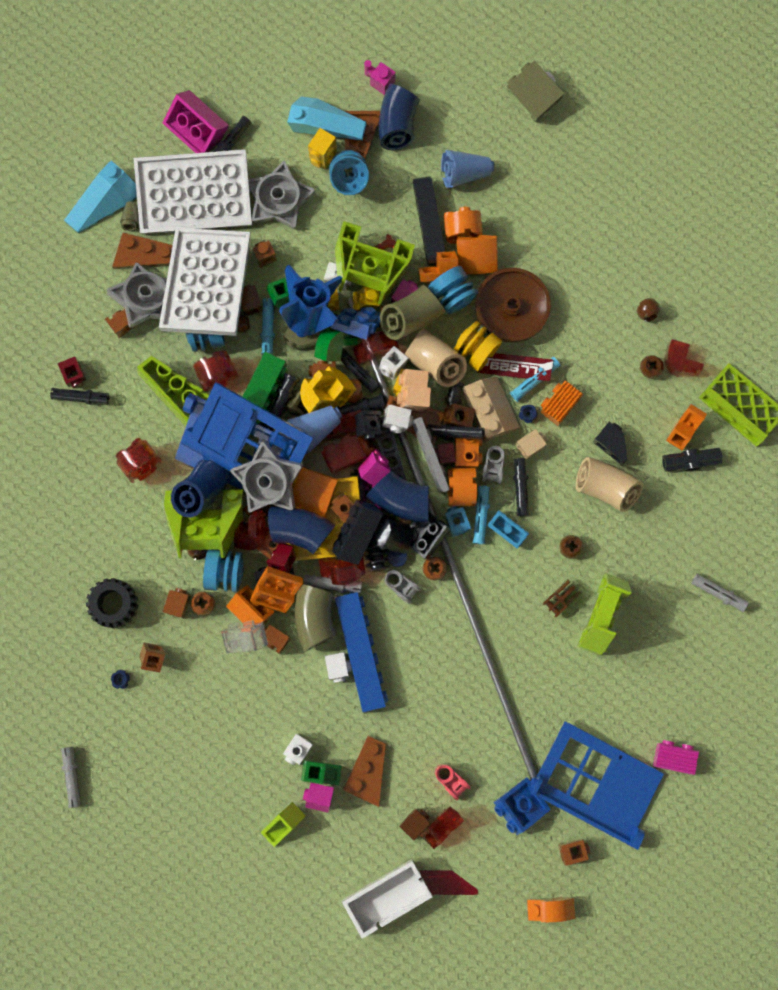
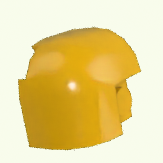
M328 366L326 370L316 372L312 379H304L300 395L304 407L310 413L328 406L335 408L339 405L342 407L355 392L356 387L344 373Z

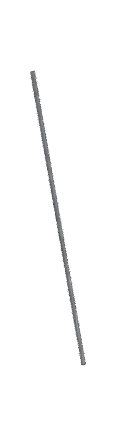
M353 297L346 299L348 307L353 309ZM361 338L387 405L390 392L379 369L375 353L369 339ZM405 431L397 433L416 483L425 485ZM430 498L429 512L438 518ZM444 537L440 543L525 766L532 779L537 776V772L446 537Z

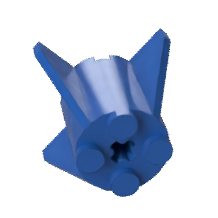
M290 265L286 266L285 275L289 303L281 306L279 312L287 326L298 337L304 338L307 335L315 334L334 325L338 318L328 308L330 297L341 283L342 277L339 275L324 283L320 279L301 278Z

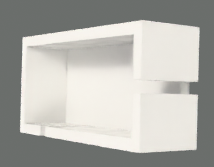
M412 859L342 900L362 939L378 930L377 922L383 927L432 898V894L423 878L419 880L421 874Z

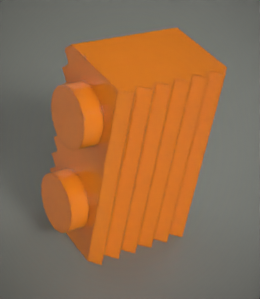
M566 380L563 384L558 383L552 390L554 395L551 398L547 397L540 405L542 407L540 413L557 426L560 425L583 395L582 392Z

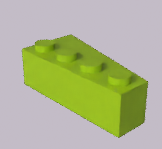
M152 355L137 367L138 375L185 427L190 416L189 413L183 411L186 397L190 393L205 400L209 397V394L204 392L203 389L197 385L195 386Z

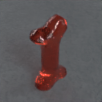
M387 234L386 239L374 247L381 250L389 247L394 248L396 240H393L391 235Z

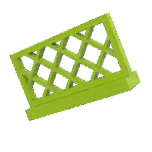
M730 363L726 365L698 397L756 447L765 440L778 423V417L770 418L769 409H775L778 412V403ZM727 370L734 375L733 381H726L725 372ZM727 384H735L736 393H728ZM739 384L748 386L749 393H741ZM714 385H722L723 393H717L712 387ZM754 396H760L763 399L764 405H755ZM728 397H737L738 406H732L729 403ZM741 397H750L751 405H742ZM743 409H752L753 418L745 417ZM756 409H764L766 418H757ZM766 421L767 430L765 432L758 427V422Z

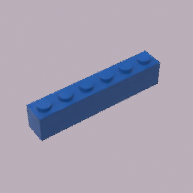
M358 592L335 597L362 712L384 708L388 698L386 691L381 690L380 684L384 683L382 674L376 670V665L379 664L377 653H372L371 646L374 645L372 633L368 634L366 629L370 625L368 616L363 615L362 608L365 607L363 596H358Z

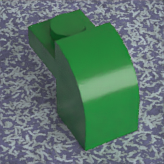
M285 277L268 284L266 290L276 308L289 303Z
M329 327L319 335L314 357L326 362L341 361L343 346H356L358 338Z
M304 760L301 781L339 786L342 766Z

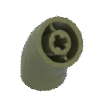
M422 285L403 299L385 305L381 310L380 324L387 337L397 340L425 328L445 314L446 311L433 293L425 285Z
M302 584L296 594L295 623L299 641L305 652L332 639L337 633L332 619L334 595L327 591Z

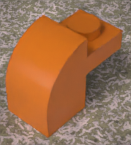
M437 252V267L418 268L420 281L432 283L441 274L458 266L456 252Z
M690 404L666 441L682 451L707 414Z
M556 897L552 899L527 900L529 921L563 922L575 919L574 898Z

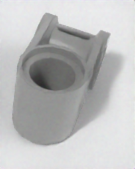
M493 446L488 450L483 468L482 482L488 480L501 484L504 451L501 447ZM493 451L498 452L500 459H491L490 453Z
M389 571L385 576V585L409 605L411 603L410 600L417 591H421L418 585L398 571ZM390 575L398 577L399 582L396 585L388 582Z

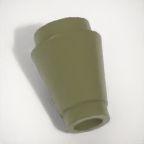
M126 202L120 220L121 228L126 231H134L139 225L137 204L134 202Z

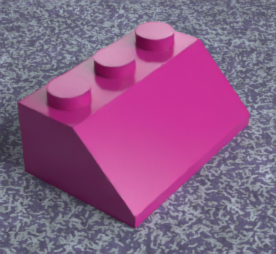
M190 90L176 94L162 122L195 153L210 152L222 140L229 127L224 120Z

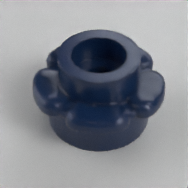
M524 405L520 408L519 417L526 423H531L537 418L538 413L533 405Z
M117 670L111 676L112 686L116 689L126 688L130 681L129 674L125 673L124 670Z

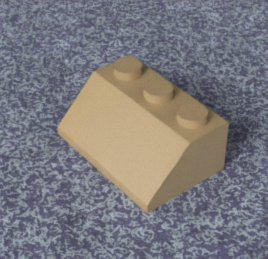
M498 377L481 379L464 386L463 394L469 407L475 409L474 419L478 427H484L485 443L520 429Z

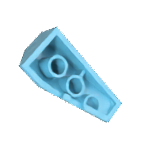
M300 97L291 105L287 121L293 132L315 135L319 128L338 138L362 141L367 124L365 121L320 99Z
M110 161L98 173L64 221L77 233H80L98 223V220L111 216L122 207L125 208L126 202H133L137 198L136 184L113 161Z

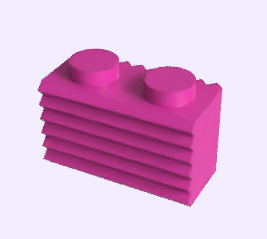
M663 740L662 743H657L653 762L654 767L695 775L699 751H695L694 746L682 744V748L674 746L675 742Z

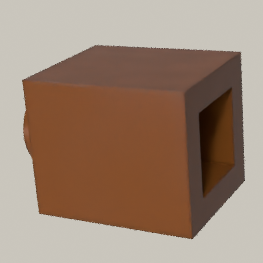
M176 588L175 591L169 590L163 612L184 619L191 596L186 594V590Z

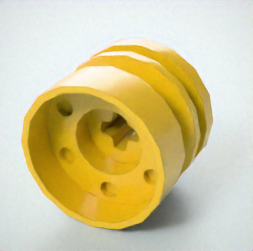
M475 321L461 334L454 350L458 353L464 350L461 354L464 358L470 354L471 358L468 365L479 372L487 364L488 357H492L502 344V340L494 333L485 338L484 335L487 328L483 327L479 330L481 323Z

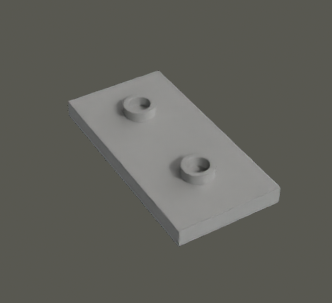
M422 417L416 418L412 421V425L436 488L439 492L448 491L449 487L444 477L446 473L443 465H440L431 443V433L429 429H426Z

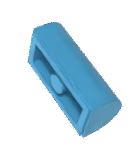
M498 510L487 525L517 549L529 535L527 531L500 510Z

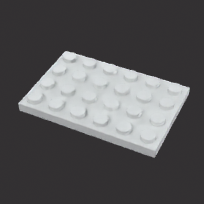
M246 150L134 158L140 234L175 232L176 228L215 229L252 226Z
M189 228L175 229L159 323L160 331L237 335L251 240L250 232Z

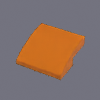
M478 235L477 238L459 236L457 238L458 266H462L466 274H486L498 271L497 236Z
M303 467L298 474L293 488L295 508L304 509L325 518L338 479Z
M267 566L253 591L250 602L286 613L294 603V595L302 586L303 578Z

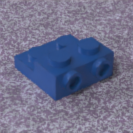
M363 307L359 313L355 309L345 308L337 316V322L331 328L367 340L371 334L375 333L377 327L380 328L381 312L371 307Z
M528 777L524 778L493 802L495 804V812L500 817L503 816L508 822L506 823L507 829L516 835L523 833L551 810L543 799L530 793L531 788H529L530 780Z

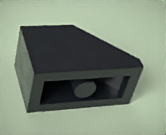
M609 421L594 439L593 443L623 466L628 460L625 435L618 424Z

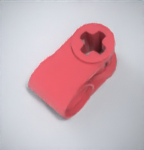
M440 764L436 767L435 777L456 801L459 800V796L466 789L471 788L447 764ZM442 768L449 770V776L445 779L439 777V771Z

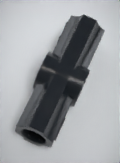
M720 448L706 450L689 449L682 453L663 455L662 466L664 472L684 469L685 471H693L702 467L723 464L722 451Z

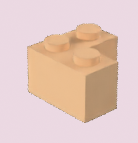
M405 369L399 375L398 383L401 385V393H398L397 404H400V407L418 412H423L429 408L431 388L427 387L429 371Z

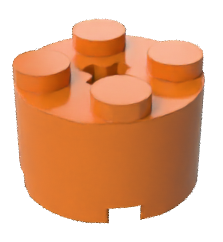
M461 207L459 211L444 213L445 234L448 243L457 244L459 236L477 238L478 235H483L480 211L470 210V207Z
M448 469V505L452 507L476 506L477 483L474 479L476 477V469Z

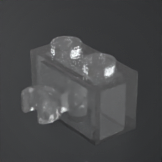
M254 620L242 623L243 625H240L239 622L229 624L227 629L221 631L226 653L256 651L267 646L268 641L263 622L255 623Z

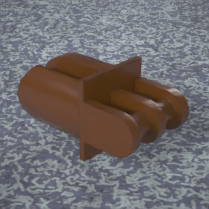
M569 579L542 603L549 607V611L555 614V618L581 594L578 591L567 602L564 601L576 588L573 585L561 597L558 595L571 582ZM552 597L557 600L555 604L550 601ZM558 604L563 607L560 611L556 607Z

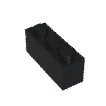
M356 499L354 505L350 508L346 522L341 527L338 539L333 544L332 551L338 559L359 565L383 515L376 505Z

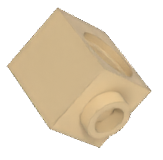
M535 429L518 440L515 446L522 456L528 460L546 447L547 444L545 442L547 440L542 432L538 433Z

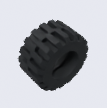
M116 578L103 579V582L98 581L95 583L97 586L91 587L90 595L87 594L86 597L88 599L86 607L89 609L87 612L91 615V619L101 626L113 629L124 627L127 622L130 623L132 621L131 618L136 616L137 613L135 611L139 607L137 604L138 596L135 595V590L129 584ZM117 592L122 597V607L116 614L108 615L103 610V600L108 594Z

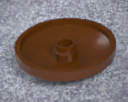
M504 268L489 275L480 285L475 299V312L482 328L486 327V332L489 335L494 333L502 341L510 343L526 341L538 334L546 324L551 309L550 295L544 283L535 274L521 268Z

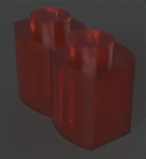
M351 434L343 437L339 444L334 445V443L325 446L323 448L324 451L321 452L332 475L366 458L356 435L351 436Z

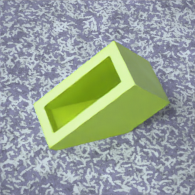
M291 802L272 820L261 834L275 847L306 815Z

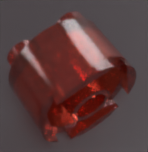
M227 351L211 353L213 357L207 359L205 356L193 365L204 392L211 390L216 382L226 387L228 381L234 380L239 376Z
M141 438L135 439L131 446L120 450L116 454L117 466L131 483H135L134 480L136 479L142 481L156 471L157 467L155 465L158 462L161 464L162 461L148 441Z

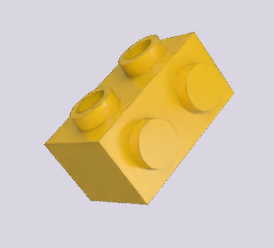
M319 128L308 145L310 162L315 167L326 169L337 152L336 137Z

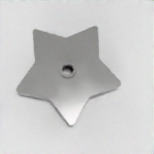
M283 161L272 173L264 177L248 179L249 190L255 199L252 223L277 220L295 230L299 207L315 194V190L295 181L286 162Z
M135 263L126 281L108 288L107 295L125 308L128 325L132 328L149 318L160 320L167 278H162L152 272H148L140 264Z
M266 440L260 443L252 461L230 470L241 482L247 494L248 512L255 511L268 504L288 510L295 508L292 484L303 468V464L280 459Z

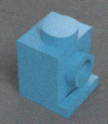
M451 507L447 509L448 512L445 513V518L448 526L451 528L452 537L471 530L464 507ZM453 519H460V524H454Z

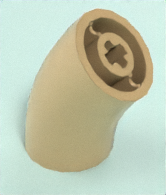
M425 328L421 329L405 353L409 362L422 371H429L428 376L444 387L454 386L459 383L467 370L466 359Z
M586 457L578 470L576 490L599 499L620 512H626L640 497L643 490V482L615 466Z

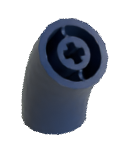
M395 84L388 85L379 116L380 145L384 149L392 151L406 148L414 141L413 123L420 102L416 95Z
M200 460L189 476L173 487L171 492L173 508L183 517L191 518L199 515L223 492L230 481L229 473L217 463L209 460Z
M392 470L366 495L375 505L394 516L410 521L429 523L430 496L428 485L409 482Z
M270 507L268 513L269 531L274 543L296 545L308 550L312 554L319 549L336 526L328 519L316 513L299 508L288 510L282 507Z

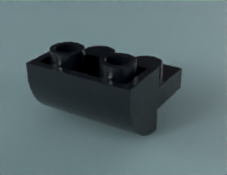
M429 512V523L415 521L412 523L413 540L410 547L424 559L429 560L451 528Z
M383 514L373 537L379 548L405 554L412 544L413 532L409 524L397 521L393 516Z

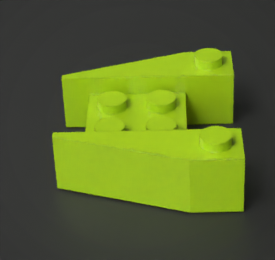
M343 221L335 246L337 276L340 275L342 277L338 290L342 292L347 280L381 291L378 304L381 305L407 271L415 244L397 239L393 251L390 253L357 242L361 226Z
M166 490L164 499L165 515L178 558H182V550L219 549L221 558H224L244 519L243 508L245 504L243 490H223L222 510H205L191 518L183 517L176 512L171 503L172 490Z
M607 573L603 576L597 592L599 595L587 628L583 630L577 646L596 655H602L603 652L606 653L609 644L616 636L615 632L608 630L612 628L615 618L612 616L616 610L618 611L622 600L631 595L628 581Z

